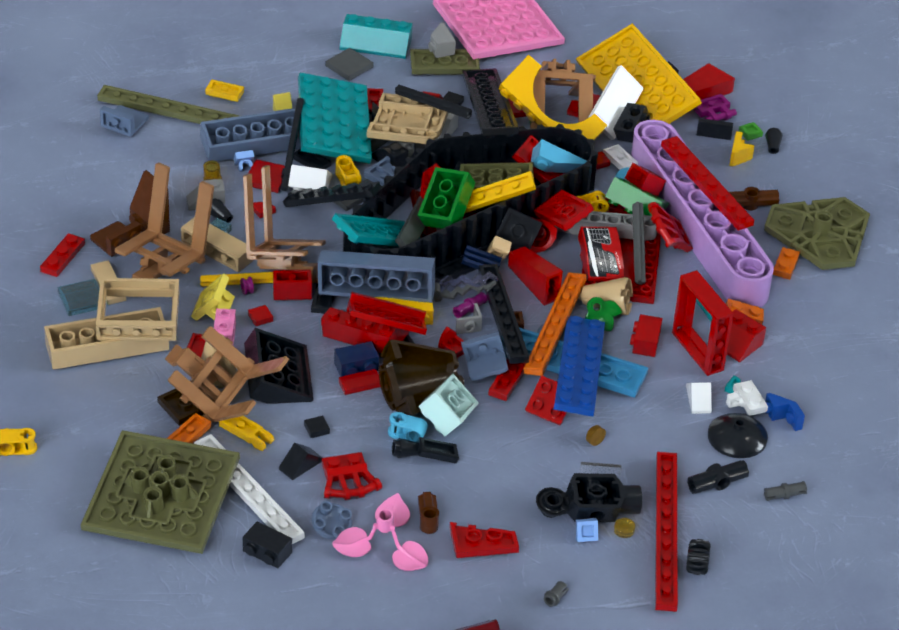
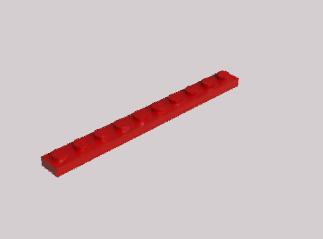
M657 452L655 610L677 612V453Z

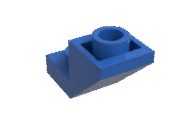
M767 393L765 402L768 405V410L765 413L769 415L771 420L775 421L786 418L795 431L802 430L805 415L797 402Z

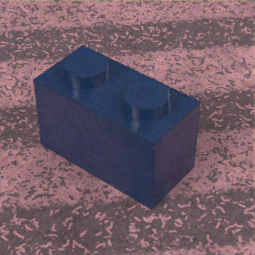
M372 341L334 349V364L340 377L372 369L379 371V355Z

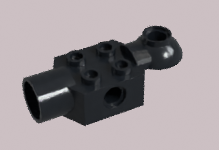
M574 473L566 492L553 487L544 488L537 494L536 504L542 514L549 518L568 514L574 522L577 519L596 518L598 522H615L619 514H640L642 490L640 485H623L615 474Z

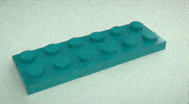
M335 213L332 218L337 224L336 227L345 232L351 242L356 244L365 243L367 245L376 244L378 246L387 245L390 247L399 246L395 239L405 223L402 220Z

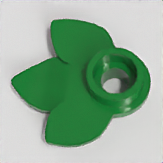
M593 297L587 302L588 312L585 319H597L605 322L604 330L612 331L614 326L613 316L621 314L622 311L614 301H604L600 297ZM596 303L600 305V308L598 310L593 309V306Z

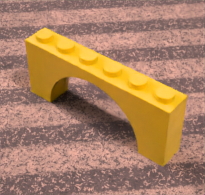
M530 55L500 84L499 90L501 95L507 99L509 98L518 110H523L527 118L532 122L535 121L538 125L556 127L558 124H563L564 128L582 130L583 136L594 141L607 127V124L595 113L588 119L574 124L560 123L546 116L538 107L533 94L534 79L542 66Z

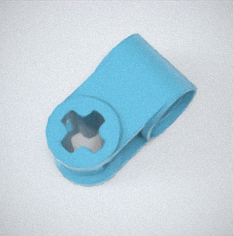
M394 412L389 417L391 426L388 428V435L394 439L401 438L417 443L418 438H423L428 429V423L422 418L406 415L402 412Z

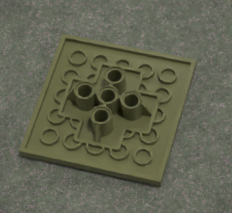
M122 430L80 524L81 530L203 554L238 465L240 453Z

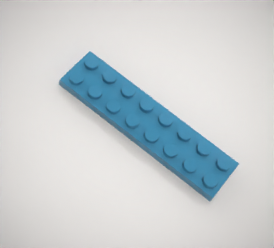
M520 328L530 356L539 333ZM559 340L546 370L559 374L563 341ZM601 353L598 386L635 398L648 373V367Z

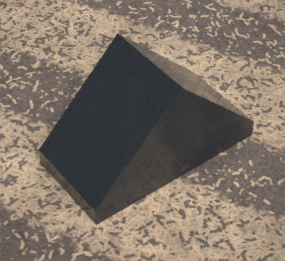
M294 442L281 462L279 470L291 480H294L321 463L322 457L310 447Z

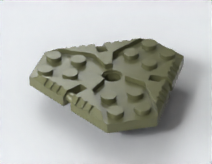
M846 197L812 200L811 205H807L805 201L773 204L769 211L764 231L789 248L799 251L802 257L822 270L854 267L870 213Z

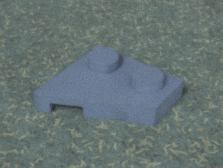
M386 156L365 170L364 177L372 182L379 181L380 185L383 186L384 178L386 176H394L396 167L391 165L390 158Z

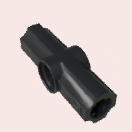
M744 460L724 466L716 463L709 466L706 472L688 477L687 483L692 494L712 488L720 491L727 488L731 482L748 477L749 470Z

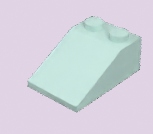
M451 374L418 407L421 409L422 414L431 420L435 429L444 436H447L466 419L479 402L458 378Z

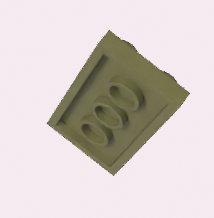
M410 49L412 74L457 75L463 74L462 70L480 69L479 58L473 60L466 49H455V55L436 58L429 49Z

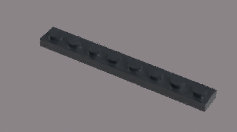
M479 265L478 272L483 285H488L494 280L496 281V285L488 292L485 290L509 364L529 363V354L498 265Z

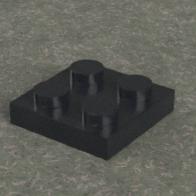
M509 207L495 236L512 242L510 248L512 250L524 246L531 249L543 222Z

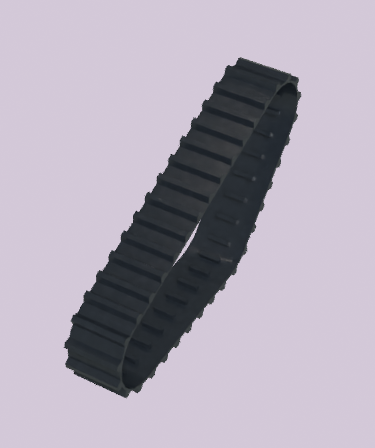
M541 124L537 125L535 129H526L524 126H521L518 129L519 134H514L511 137L496 135L493 138L482 136V133L471 135L469 132H463L462 136L452 137L450 134H444V138L437 140L428 139L426 147L415 149V157H407L405 159L404 167L397 166L395 168L394 176H386L384 178V185L381 186L382 188L374 197L363 198L362 205L355 204L352 215L388 218L421 187L423 172L435 163L441 168L454 170L458 161L465 164L518 163L512 156L530 135L539 142L543 139L587 162L576 169L536 186L534 191L509 198L403 247L380 249L363 243L356 244L348 239V235L343 232V252L435 258V268L463 256L467 245L478 249L490 244L509 207L535 219H541L536 216L534 210L560 190H564L576 197L588 194L589 191L594 190L598 152L594 151L595 141L583 136L582 130L564 128L563 124H558L556 127H544Z

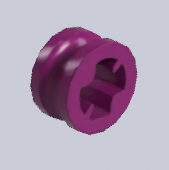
M241 278L242 293L244 295L247 292L254 293L252 278Z

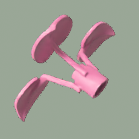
M399 493L386 499L375 512L377 523L373 524V529L369 536H367L363 529L351 527L342 531L336 540L332 542L333 547L341 554L349 557H361L371 550L369 540L373 538L377 529L382 533L391 531L398 549L392 555L393 563L397 568L404 571L423 569L428 565L427 553L420 544L414 541H407L402 546L399 544L395 527L403 526L410 519V511Z

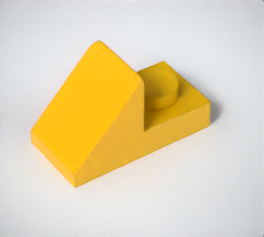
M736 131L729 166L733 167L753 158L754 145L745 144V140L742 139L743 132Z

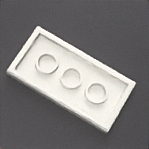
M622 65L618 66L589 117L595 113L604 121L607 127L603 133L610 140H614L616 135L613 128L626 104H635L644 88Z

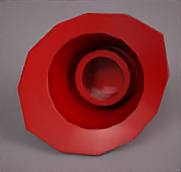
M537 219L543 222L530 249L534 253L547 250L556 240L557 228L551 222Z

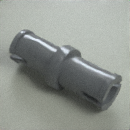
M805 481L793 484L782 483L781 486L764 488V491H766L764 496L766 501L779 498L789 499L790 496L807 494V486Z

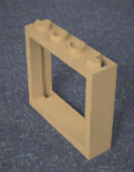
M101 278L96 318L97 340L176 341L179 279ZM107 296L173 297L171 321L105 320Z

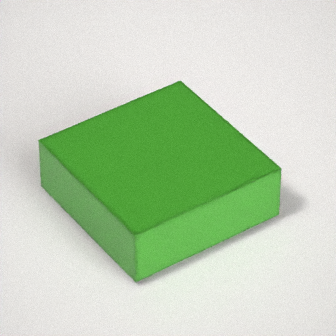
M754 122L739 126V132H743V136L747 141L763 136V131Z

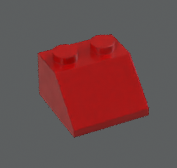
M735 309L733 311L727 355L741 362L763 345L766 327Z

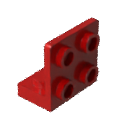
M541 375L525 410L530 414L561 425L567 412L554 410L557 381Z

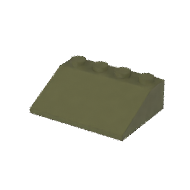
M533 162L461 164L460 171L470 173L475 181L474 189L529 171L533 174Z

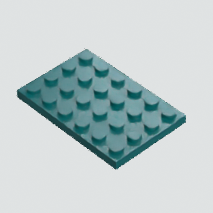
M300 72L298 75L299 98L304 99L300 120L301 151L336 158L340 155H347L352 161L370 164L372 152L371 139L367 138V129L370 125L367 85Z

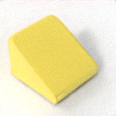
M290 92L273 95L274 111L292 109Z

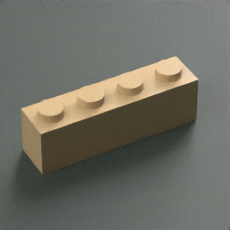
M195 217L181 227V241L191 246ZM209 224L205 255L238 273L253 262V260L247 259L246 243Z

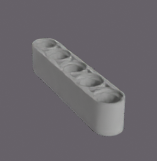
M592 211L586 218L581 219L567 231L570 234L578 235L580 227H616L619 238L633 239V214ZM644 215V239L654 240L657 236L656 225L651 221L652 216Z

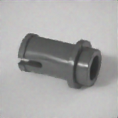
M558 581L551 590L546 591L544 602L550 607L558 605L560 598L568 592V588H565L567 585L562 581Z

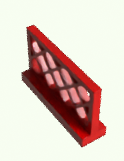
M351 292L346 309L350 316L426 335L427 328L424 320L426 311Z

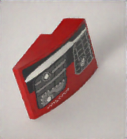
M580 227L578 241L581 247L580 258L587 281H606L623 278V257L617 228Z

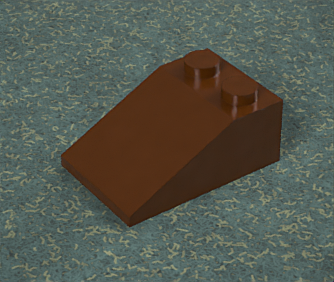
M147 170L143 171L130 205L129 220L131 223L135 221L140 223L141 232L148 228L154 176ZM168 188L162 228L163 234L170 232Z

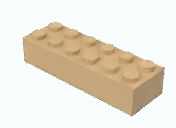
M161 307L105 316V320L165 321ZM96 318L44 326L45 343L53 370L169 350V341L97 340Z

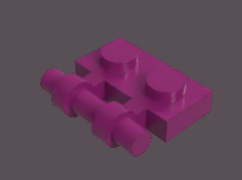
M722 94L701 100L702 104L693 109L701 118L708 116L704 119L717 121L728 120L732 116L737 115L735 109L729 110L731 103Z

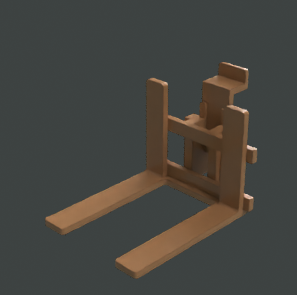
M553 59L551 62L543 61L541 63L542 70L536 75L533 83L534 98L540 110L545 114V85L570 86L572 88L568 91V95L579 96L578 123L588 119L593 110V80L596 79V75L574 73L575 64L570 63V60H566L564 64L556 62V59ZM530 121V129L537 128L538 124L535 121Z
M159 162L155 164L148 228L115 248V253L122 256H127L132 252L144 256L140 260V265L143 267L133 273L132 278L157 279L162 275L171 277L177 272L186 274L190 270L187 267L194 262L202 264L205 262L206 258L204 257L214 192L213 185L204 181L199 183L191 246L162 233L170 167ZM152 242L160 247L154 251H149L142 246Z
M265 165L261 168L265 241L255 246L252 174L244 175L247 259L257 260V266L260 269L311 270L312 283H318V263L301 261V256L308 255V250L302 249L308 246H323L326 244V240L273 238L270 165ZM282 245H295L288 250L276 249Z
M212 326L208 327L202 334V338L216 350L212 357H207L204 361L188 347L182 349L179 345H175L165 358L173 367L179 366L191 377L189 381L176 370L168 378V382L182 393L179 399L185 404L190 400L204 413L203 417L212 423L248 415L257 402L250 400L229 405L248 379L281 371L289 360L285 356L254 364L255 362L250 357L246 358L232 345L233 342L228 337L224 338ZM222 357L226 358L238 369L234 376L218 363ZM216 381H219L225 387L222 392L213 385Z

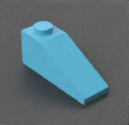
M543 139L533 148L531 157L534 167L544 172L567 173L587 162Z

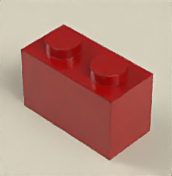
M311 270L273 271V300L312 299Z
M640 314L639 321L634 322L633 332L635 334L631 335L630 345H633V354L650 357L656 356L663 318Z

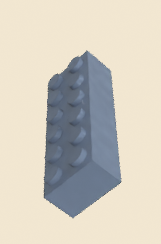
M295 108L201 122L200 139L208 162L234 159L235 152L253 150L254 156L288 151ZM300 126L295 149L301 148Z
M321 250L318 259V294L350 297L351 292L371 297H387L432 303L435 293V258Z

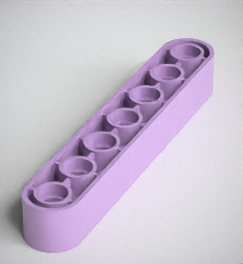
M646 120L637 124L634 129L631 156L638 161L639 166L652 171L666 180L658 197L669 202L665 211L680 220L693 247L692 251L726 300L729 298L759 308L764 306L769 298L774 270L771 260L747 228L737 230L661 147L662 140L678 136L685 144L674 127L660 120Z

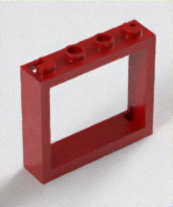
M696 270L680 275L672 333L704 373L709 376L724 371L734 313ZM696 298L712 316L708 346L692 328Z

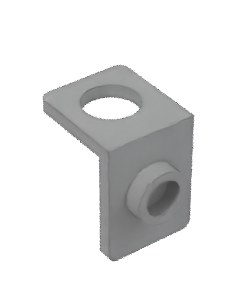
M475 303L473 316L456 319V334L481 331L482 315L478 304Z

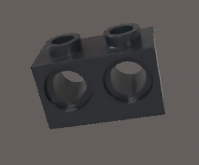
M633 103L626 104L613 128L617 140L633 143L636 125L642 121L650 120V114L646 106Z

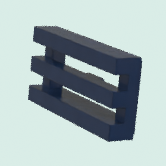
M467 245L461 264L475 269H479V265H484V263L487 265L497 264L499 268L502 257Z

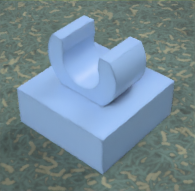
M253 150L235 152L234 164L238 165L239 171L243 170V164H247L249 170L251 169L254 159Z
M596 518L576 520L577 542L598 541V520Z

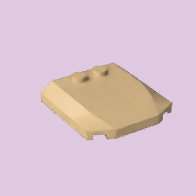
M382 93L378 112L374 121L370 122L367 129V138L426 144L428 139L435 140L441 135L448 112L397 94Z

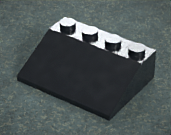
M254 328L244 343L246 358L250 357L255 362L254 364L285 356L289 360L281 371L248 379L250 398L267 404L312 402L314 398L307 345Z

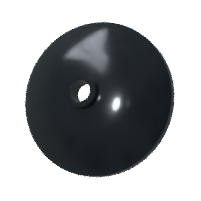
M728 413L715 418L708 428L710 444L718 452L729 457L750 458L761 453L767 445L768 434L765 427L758 420L746 414Z

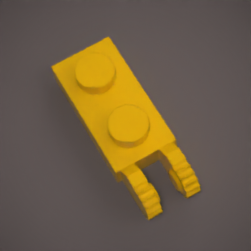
M245 416L219 421L220 427L252 444L254 448L260 451L266 448L265 442L271 444L275 440L270 432Z

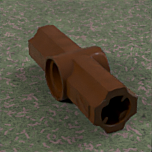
M747 187L744 191L729 192L744 209L749 211L756 210L758 206L779 204L778 190H759L756 187Z

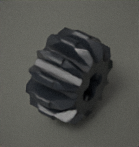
M691 539L689 542L686 563L688 573L705 575L708 572L711 548L709 541Z

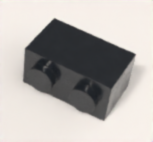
M256 521L243 536V552L264 561L268 565L279 568L292 553V538Z

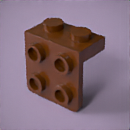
M116 221L91 234L90 240L109 256L113 257L117 255L115 253L116 247L141 233V224L135 221L125 226L120 221Z

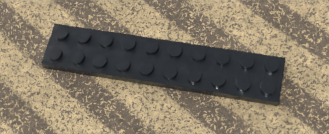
M497 69L462 70L463 79L482 136L493 138L496 135L511 137L514 134H519L518 125L510 103L500 93L499 87L502 82Z

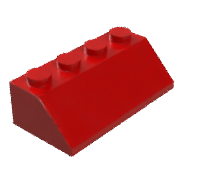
M332 307L321 317L324 337L351 345L372 341L376 351L382 353L388 341H403L409 334L407 330L350 316L349 312Z

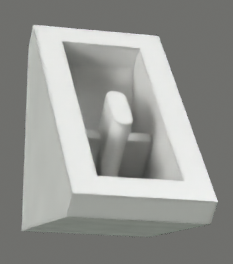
M686 383L691 413H711V383Z

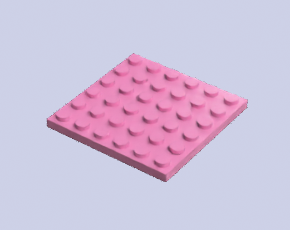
M433 0L434 7L473 60L557 46L565 42L564 36L535 0Z

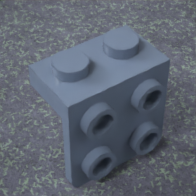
M499 331L461 342L468 365L469 376L472 381L482 380L492 375H500L508 370L505 350Z

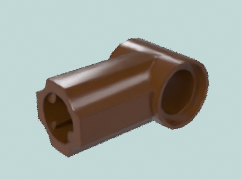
M423 492V494L418 496L420 530L426 534H432L438 530L439 525L436 495H433L431 492Z

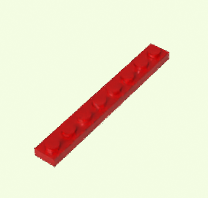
M678 136L662 140L661 147L737 230L754 226V219Z

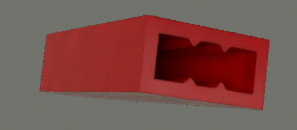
M708 63L683 80L703 100L719 94L726 95L732 93L735 78Z
M525 246L510 251L508 267L544 306L553 303L561 288L563 271Z

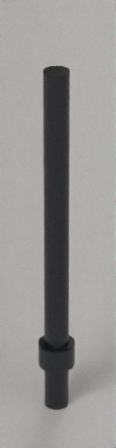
M298 98L296 102L285 167L281 173L282 191L288 190L304 104L303 98Z

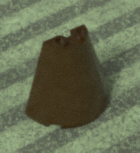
M390 340L383 348L381 353L383 364L379 365V380L385 401L392 411L396 410L410 416L421 412L418 406L451 374H454L464 385L462 375L457 373L459 361L456 358L455 351L399 340Z

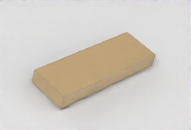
M109 260L90 264L91 271L99 288L101 278H117ZM107 296L108 305L126 301V297Z

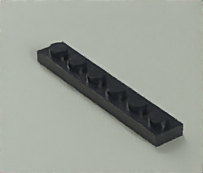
M366 181L362 184L351 183L345 186L336 185L329 188L323 186L319 189L293 190L288 193L283 203L285 207L371 198L382 187L379 181Z

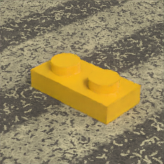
M211 79L205 89V95L236 102L240 100L244 93V86Z

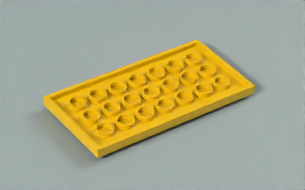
M633 23L576 58L577 63L587 74L596 75V79L593 82L602 92L616 68L622 65L644 88L635 104L647 107L650 120H660L670 124L702 104L701 99Z

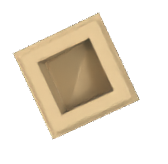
M495 236L486 252L502 257L501 261H503L510 252L512 242Z

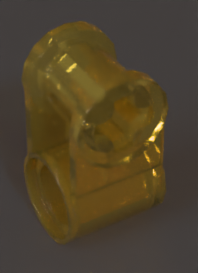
M210 160L204 163L203 181L222 179L220 165L217 161Z

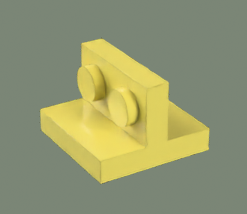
M223 273L201 291L191 315L194 320L198 321L207 314L215 321L216 308H231L235 296L225 289L229 280L227 275Z

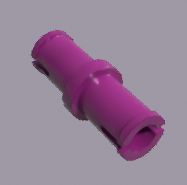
M481 292L472 298H466L462 304L453 308L454 316L461 318L469 312H474L475 303L478 304V307L487 303L486 294Z

